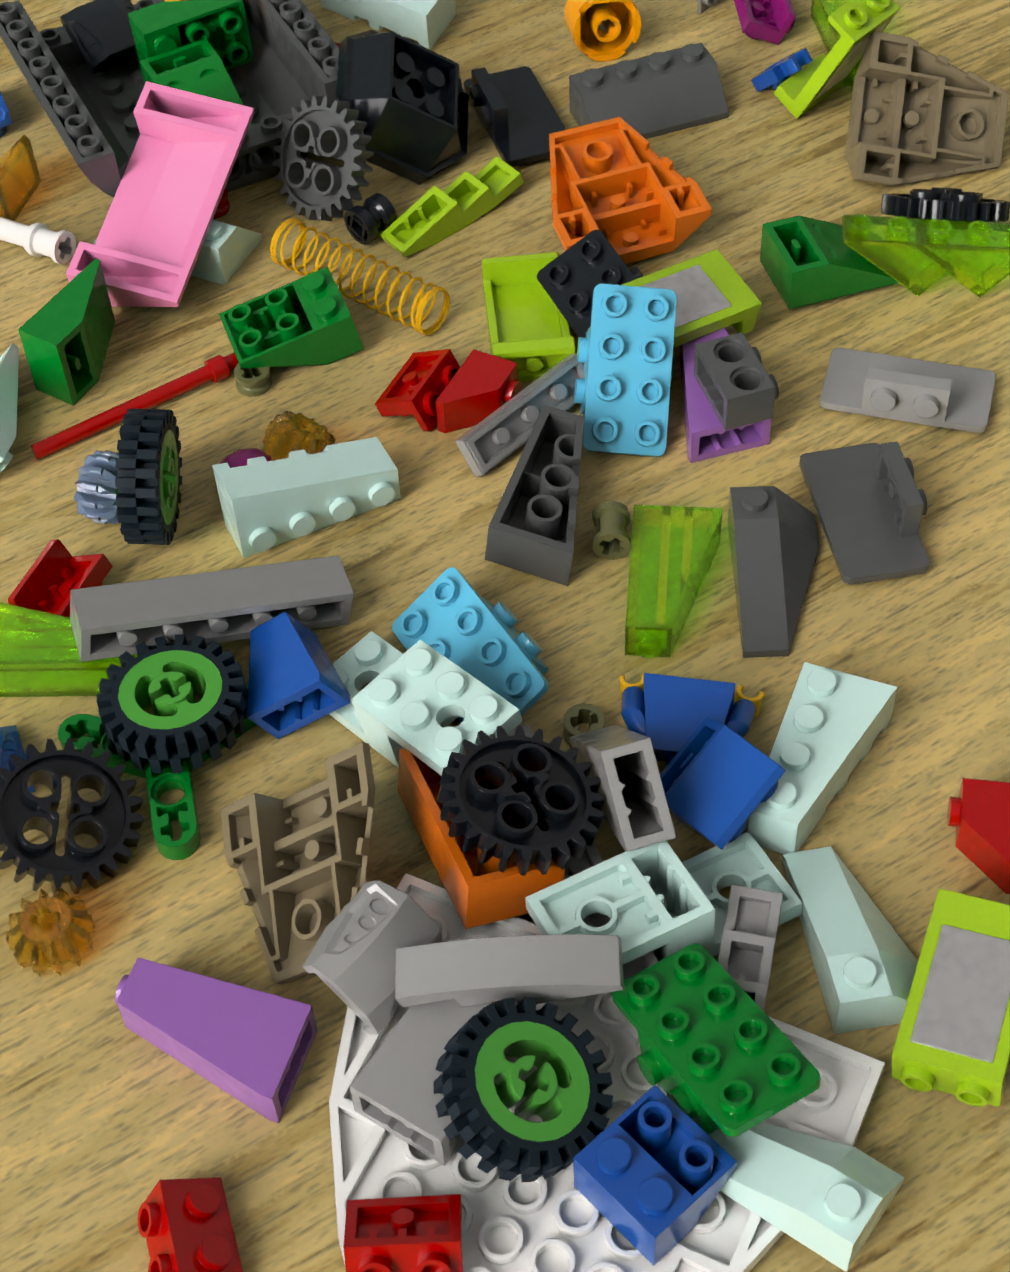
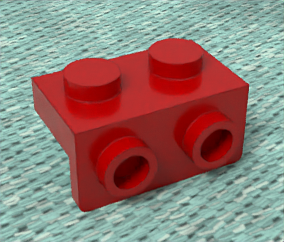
M59 539L50 540L9 596L8 603L32 632L69 630L71 628L70 590L102 586L104 578L113 566L104 554L72 556Z
M221 1177L159 1180L147 1199L141 1204L138 1212V1229L140 1235L146 1238L150 1256L148 1272H243Z

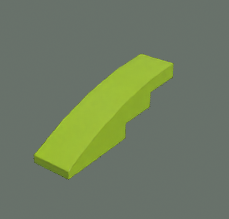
M496 156L475 176L465 171L444 191L434 185L386 228L380 236L404 257L424 250L464 229L496 207L524 183L522 175Z

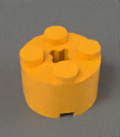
M567 0L564 9L566 27L579 50L594 61L606 62L620 58L626 53L625 50L631 43L635 44L639 38L641 16L632 0Z

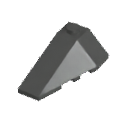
M775 486L730 487L728 532L743 658L789 656L800 619L801 608L819 553L820 546L815 514Z

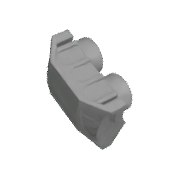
M380 880L365 882L352 901L347 903L341 913L326 926L302 967L309 974L316 973L365 1023L363 1029L369 1035L379 1034L391 1021L400 1005L395 999L396 949L442 942L441 928L409 894Z

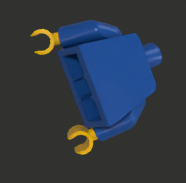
M644 673L641 674L640 682L629 684L625 682V675L619 676L620 698L622 700L621 715L627 728L651 738L656 761L666 762L665 768L706 717L726 725L743 738L750 730L753 719L760 714L764 698V692L761 690L757 697L750 698L743 694V685L737 686L735 694V683Z

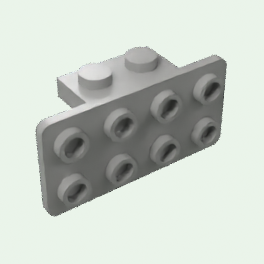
M835 348L831 352L820 405L825 409L983 433L988 425L996 375L989 370L846 348Z

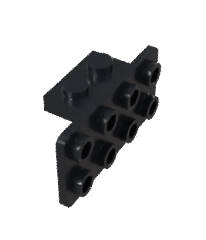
M526 66L489 74L485 67L471 70L472 78L464 81V90L469 94L470 104L475 108L483 128L487 130L502 160L511 167L550 158L549 134L566 130L532 70Z
M600 230L591 231L542 268L537 274L538 281L578 337H586V332L590 327L593 290L598 284L622 285L643 277V274L636 265L629 270Z

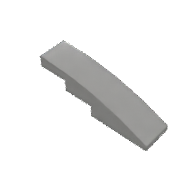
M731 884L718 963L764 1012L783 893Z
M550 934L500 936L446 941L396 949L395 999L403 1007L455 999L462 1007L502 1001L508 998H514L519 1004L525 997L535 998L536 1004L624 990L622 942L618 935Z

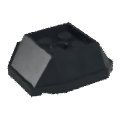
M369 30L347 36L339 44L336 97L340 101L349 102V109L359 111L357 120L366 121L367 123L362 131V135L371 136L372 139L365 145V148L374 152L373 156L366 159L367 162L420 185L433 175L458 162L467 154L469 94L462 88L458 63L393 31L378 33L374 30Z

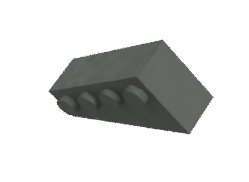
M548 405L543 406L489 524L485 560L568 586L574 554L577 497L584 429L583 416Z

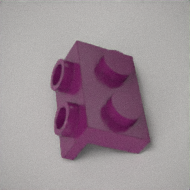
M734 0L742 32L751 39H763L779 45L784 35L789 33L794 26L796 16L791 0Z

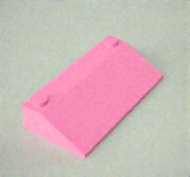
M146 81L133 111L140 136L95 245L79 241L66 272L69 282L96 258L101 262L112 307H178L255 113L254 108Z

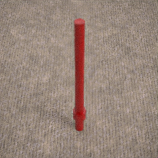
M235 352L225 357L217 355L206 360L205 366L30 445L37 460H40L123 421V417L127 414L128 409H151L207 382L213 381L217 383L230 377V372L239 363Z

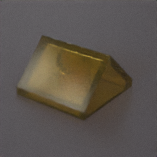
M25 135L0 158V217L13 221L16 220L41 183L31 141Z

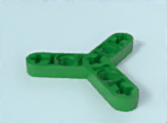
M245 683L246 691H247V695H248V684ZM76 714L62 722L58 729V737L63 750L68 738H72V740L73 738H79L77 742L73 741L75 751L81 752L84 746L90 742L93 748L92 757L97 759L101 754L109 751L108 767L113 768L124 764L126 766L124 773L146 778L153 834L159 852L165 858L183 860L197 851L200 846L201 837L191 775L193 770L191 759L182 761L183 772L173 773L170 762H165L162 774L152 773L149 761L144 769L140 770L133 766L131 758L124 762L118 755L111 752L112 748L109 745L100 717L89 714ZM244 719L246 729L243 734L256 725L250 719ZM85 733H89V736H90V737L83 736V735H84ZM234 733L236 739L241 736L239 734ZM219 743L220 749H223L225 746ZM207 753L201 755L203 762L210 758ZM179 789L184 792L182 799L176 803L165 804L159 801L160 796L167 790ZM179 820L182 829L181 839L172 841L173 830L171 821Z

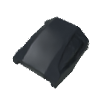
M94 0L60 17L61 23L76 50L86 61L93 74L106 72L114 66V63L117 64L125 58H138L128 13L136 10L130 0Z

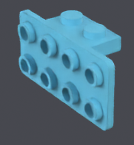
M598 284L594 288L591 324L586 332V337H579L577 347V362H584L583 379L576 378L574 389V403L581 404L580 415H584L582 446L586 451L659 457L665 453L677 295L673 290L613 284Z
M450 567L446 569L393 622L392 631L406 650L410 649L421 639L520 710L521 716L549 688V683L543 676L549 669L538 656L542 652L538 643L526 632L519 633L514 626L518 619L502 602H498L494 606L479 596L463 574L456 568ZM457 717V718L460 720V722L462 723V721L464 720V718H462V717Z

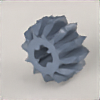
M96 450L93 455H87L84 467L79 468V478L75 482L77 492L74 500L78 503V513L84 515L85 518L92 519L93 522L102 524L118 523L117 515L120 507H116V496L119 492L118 488H115V478H118V469L115 468L116 458H119L118 452Z

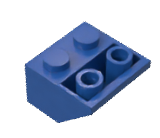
M706 717L662 771L660 777L669 812L687 828L722 850L727 843L736 840L742 834L747 824V818L760 803L767 801L775 793L778 787V780L786 770L726 725Z
M654 1085L573 1157L574 1187L654 1266L694 1229L737 1167V1161Z

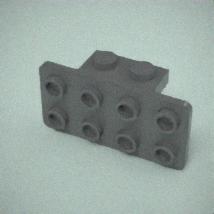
M898 441L881 445L878 443H868L804 453L800 456L799 466L843 582L853 585L922 574L928 571L930 561L919 536L921 517L927 513V498L924 490L917 488L914 481L912 462L910 458H904Z

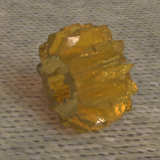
M284 411L282 414H277L274 420L269 423L262 442L264 443L263 451L271 457V461L288 458V454L291 451L305 449L306 453L309 454L323 452L326 445L334 444L336 439L331 433L327 432L326 426L319 425L315 422L314 418L309 419L302 413L294 414L291 411Z
M63 888L52 897H49L48 893L41 889L38 900L34 902L21 898L20 907L23 912L9 914L8 923L11 929L6 932L7 944L10 950L14 951L13 955L16 962L23 969L31 966L33 972L39 977L50 967L61 976L64 964L70 962L80 966L82 958L79 952L93 950L91 934L95 932V923L92 915L88 914L85 902L79 896L70 898Z

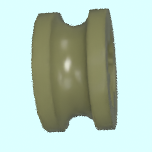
M239 363L235 366L234 377L239 393L248 397H257L269 391L272 386L269 366L241 368Z
M581 703L572 706L564 714L563 736L565 742L571 748L569 737L590 732L579 731V724L589 723L590 731L605 728L604 713L597 706Z

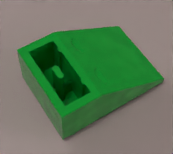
M243 0L166 1L128 13L139 61L205 38L220 56L226 70L254 61Z
M206 38L139 61L144 84L147 81L243 105L220 56Z
M800 215L764 223L762 226L760 262L789 309L899 283L898 276L866 230Z
M96 258L18 329L36 390L73 406L99 381L115 323L101 262Z
M328 267L219 313L241 368L328 365L364 349L353 319Z

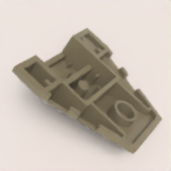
M873 31L853 83L845 150L853 180L889 187L1000 167L1009 93L970 71L966 73L951 65L946 57L940 54L935 56L918 46L919 42L910 37Z
M358 743L325 759L328 779L283 800L253 793L220 809L225 856L229 866L237 868L244 885L240 894L244 905L252 906L259 923L255 933L276 984H285L309 974L302 966L326 926L341 913L347 903L352 901L365 883L376 792L368 743Z

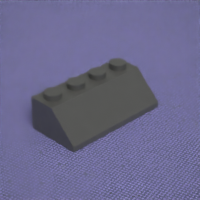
M702 42L687 44L681 48L665 52H655L649 56L633 60H623L617 64L597 69H587L584 72L569 75L570 113L579 126L620 116L645 139L726 119L729 116L716 61Z

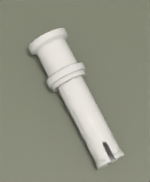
M0 217V240L24 247L29 255L51 257L57 264L65 265L72 260L76 250V239L72 232L65 230L56 232L50 230L47 225L37 222L29 226Z

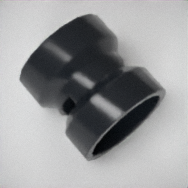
M375 193L365 199L363 206L357 205L344 215L349 233L357 242L364 245L376 239L379 231L383 232L397 219L392 203L380 193Z

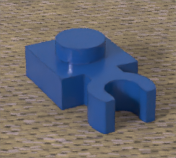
M804 48L773 63L751 79L757 92L769 86L775 91L781 83L791 77L790 75L798 72L802 66L810 63L813 59L807 49Z

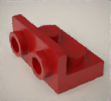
M444 349L413 353L376 401L375 406L381 416L401 415L406 417L413 414L422 431H432L437 425L435 401L460 368L452 351Z
M461 1194L347 1200L343 1245L346 1272H464Z

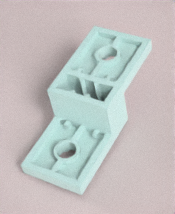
M371 631L333 663L334 668L350 694V703L329 713V715L365 743H368L369 746L398 768L399 749L405 748L441 776L443 768L447 767L451 752L459 753L463 740H468L475 744L477 734L481 730L491 739H494L497 726H502L508 735L523 721L520 710L421 639L403 654ZM369 683L366 687H364V688L360 691V689L362 688V686H364L365 684ZM457 717L464 718L458 726H448Z
M749 831L741 834L736 840L727 843L722 850L716 846L683 862L680 861L667 841L628 852L625 851L525 897L526 910L542 935H618L622 942L623 965L653 951L659 962L690 944L702 945L713 957L718 955L729 899L721 896L718 892L724 887L731 886V884L783 893L778 926L802 915L803 902ZM593 913L607 915L611 919L606 925L601 927H591L583 922L586 916Z

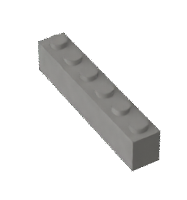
M338 555L70 590V623L80 660L84 662L119 657L126 651L131 655L137 654L135 645L144 641L149 650L157 648L155 638L165 636L167 646L174 645L175 635L185 634L187 645H191L195 635L204 637L206 644H210L212 641L219 643L248 639L252 629L283 612H287L309 630L347 625L350 622L354 592Z

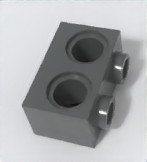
M743 332L695 344L694 377L725 430L773 418L774 400L779 396L777 381L772 374L768 375L762 365L758 349L750 346Z

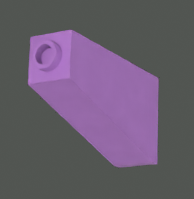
M725 328L680 345L679 357L687 454L690 463L770 443L772 418L725 430L694 377L695 344L729 336Z
M139 957L130 974H126L121 978L115 995V1002L126 1028L266 1119L277 1123L280 1122L318 1031L312 1005Z

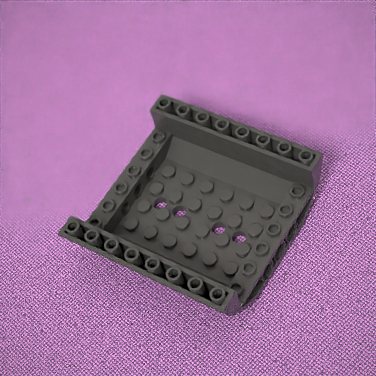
M19 0L0 3V37L78 167L91 183L107 195L114 197L140 136L133 114L145 85L138 58H125L117 64L114 63L110 70L93 74L86 61L76 50L64 26L55 29H44L39 33ZM140 0L138 3L133 4L135 10H139L159 2H164V0ZM243 0L254 61L227 70L243 105L254 108L255 113L251 120L253 124L249 125L225 186L227 192L275 177L281 172L280 167H275L272 163L280 159V154L273 150V147L282 143V140L277 135V131H286L287 128L284 125L283 118H293L292 107H301L302 99L312 100L314 95L336 97L339 47L301 0ZM301 151L302 158H306L311 154Z

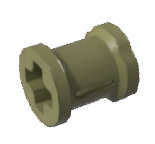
M616 501L600 503L592 511V521L596 527V535L592 540V549L597 556L603 559L615 560L622 558L631 550V538L626 531V527L630 523L628 507Z

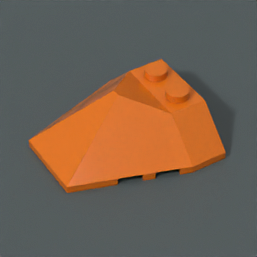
M620 116L549 134L552 221L565 251L591 231L600 230L623 262L628 264L673 252L712 215V208L698 183L690 176L684 178L673 169L674 163L666 156L660 158L650 149V142Z

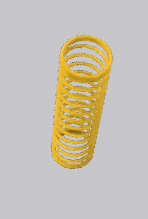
M296 218L285 220L275 230L270 244V256L274 263L284 266L290 271L295 270L301 276H306L318 271L328 256L330 242L336 241L339 247L335 249L327 265L330 273L333 272L340 260L342 247L346 246L350 249V253L342 262L339 277L335 281L336 284L339 283V291L344 297L348 299L353 298L355 302L365 304L371 310L377 309L379 314L383 316L389 315L390 319L401 321L402 325L413 327L416 332L425 336L433 334L445 321L450 307V296L445 288L441 286L436 287L432 282L424 285L423 278L418 276L412 279L410 272L404 271L400 273L398 266L388 267L387 261L383 259L376 261L374 255H364L363 250L360 248L353 250L351 244H341L340 239L336 237L329 238L325 232L318 233L315 227H306L304 222ZM293 223L283 236L280 247L281 261H279L276 257L277 241L283 230ZM295 225H298L300 234L295 240L292 254L284 260L283 247L290 230ZM312 230L315 232V236L306 247L303 264L296 267L295 259L305 245L307 231ZM323 235L327 241L318 252L315 268L307 272L306 264L316 252L319 236ZM315 240L314 248L309 257L307 258L310 246ZM327 245L325 254L321 262L319 263L320 256ZM337 252H338L336 261H335V263L333 264L332 268L330 269L331 264H332V261H333V258L335 257V255H336ZM359 252L362 258L353 270L350 285L343 289L341 280L351 267L353 253ZM370 257L373 259L374 264L366 273L362 290L354 294L353 285L362 274L365 259ZM348 259H349L348 265H347V267H346L344 273L342 274L343 269H344V266H345L346 262H347ZM382 263L385 265L386 270L378 279L374 295L366 300L365 290L374 279L377 265ZM360 264H361L360 270H359L357 276L355 277L356 272H357V269L359 268V266H360ZM304 267V273L299 271L298 269ZM391 269H395L398 274L390 285L387 299L378 306L377 296L386 284L388 272ZM406 274L410 280L402 291L399 305L390 311L389 301L398 289L400 277ZM419 280L422 286L414 298L411 311L402 317L401 308L409 297L412 283ZM428 286L433 287L423 297L424 289ZM350 288L351 295L345 293L344 291ZM442 291L444 303L438 319L429 328L422 329L421 322L432 310L437 292ZM360 294L363 297L362 301L356 298ZM433 296L432 302L427 312L423 315V311L428 301ZM374 299L375 306L368 304V302ZM386 305L387 312L380 310V308ZM417 309L414 323V311ZM397 310L399 312V318H396L392 315ZM411 316V324L405 322L404 319Z

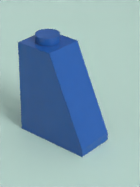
M283 612L251 630L248 719L277 739H280L350 703V694L316 634L287 612Z

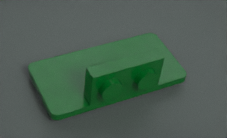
M690 944L624 980V990L612 992L613 1002L638 1031L641 1054L637 1056V1062L646 1080L652 1086L659 1084L666 1092V1096L708 1135L720 1128L727 1136H738L816 1091L821 1085L819 1071L700 944Z

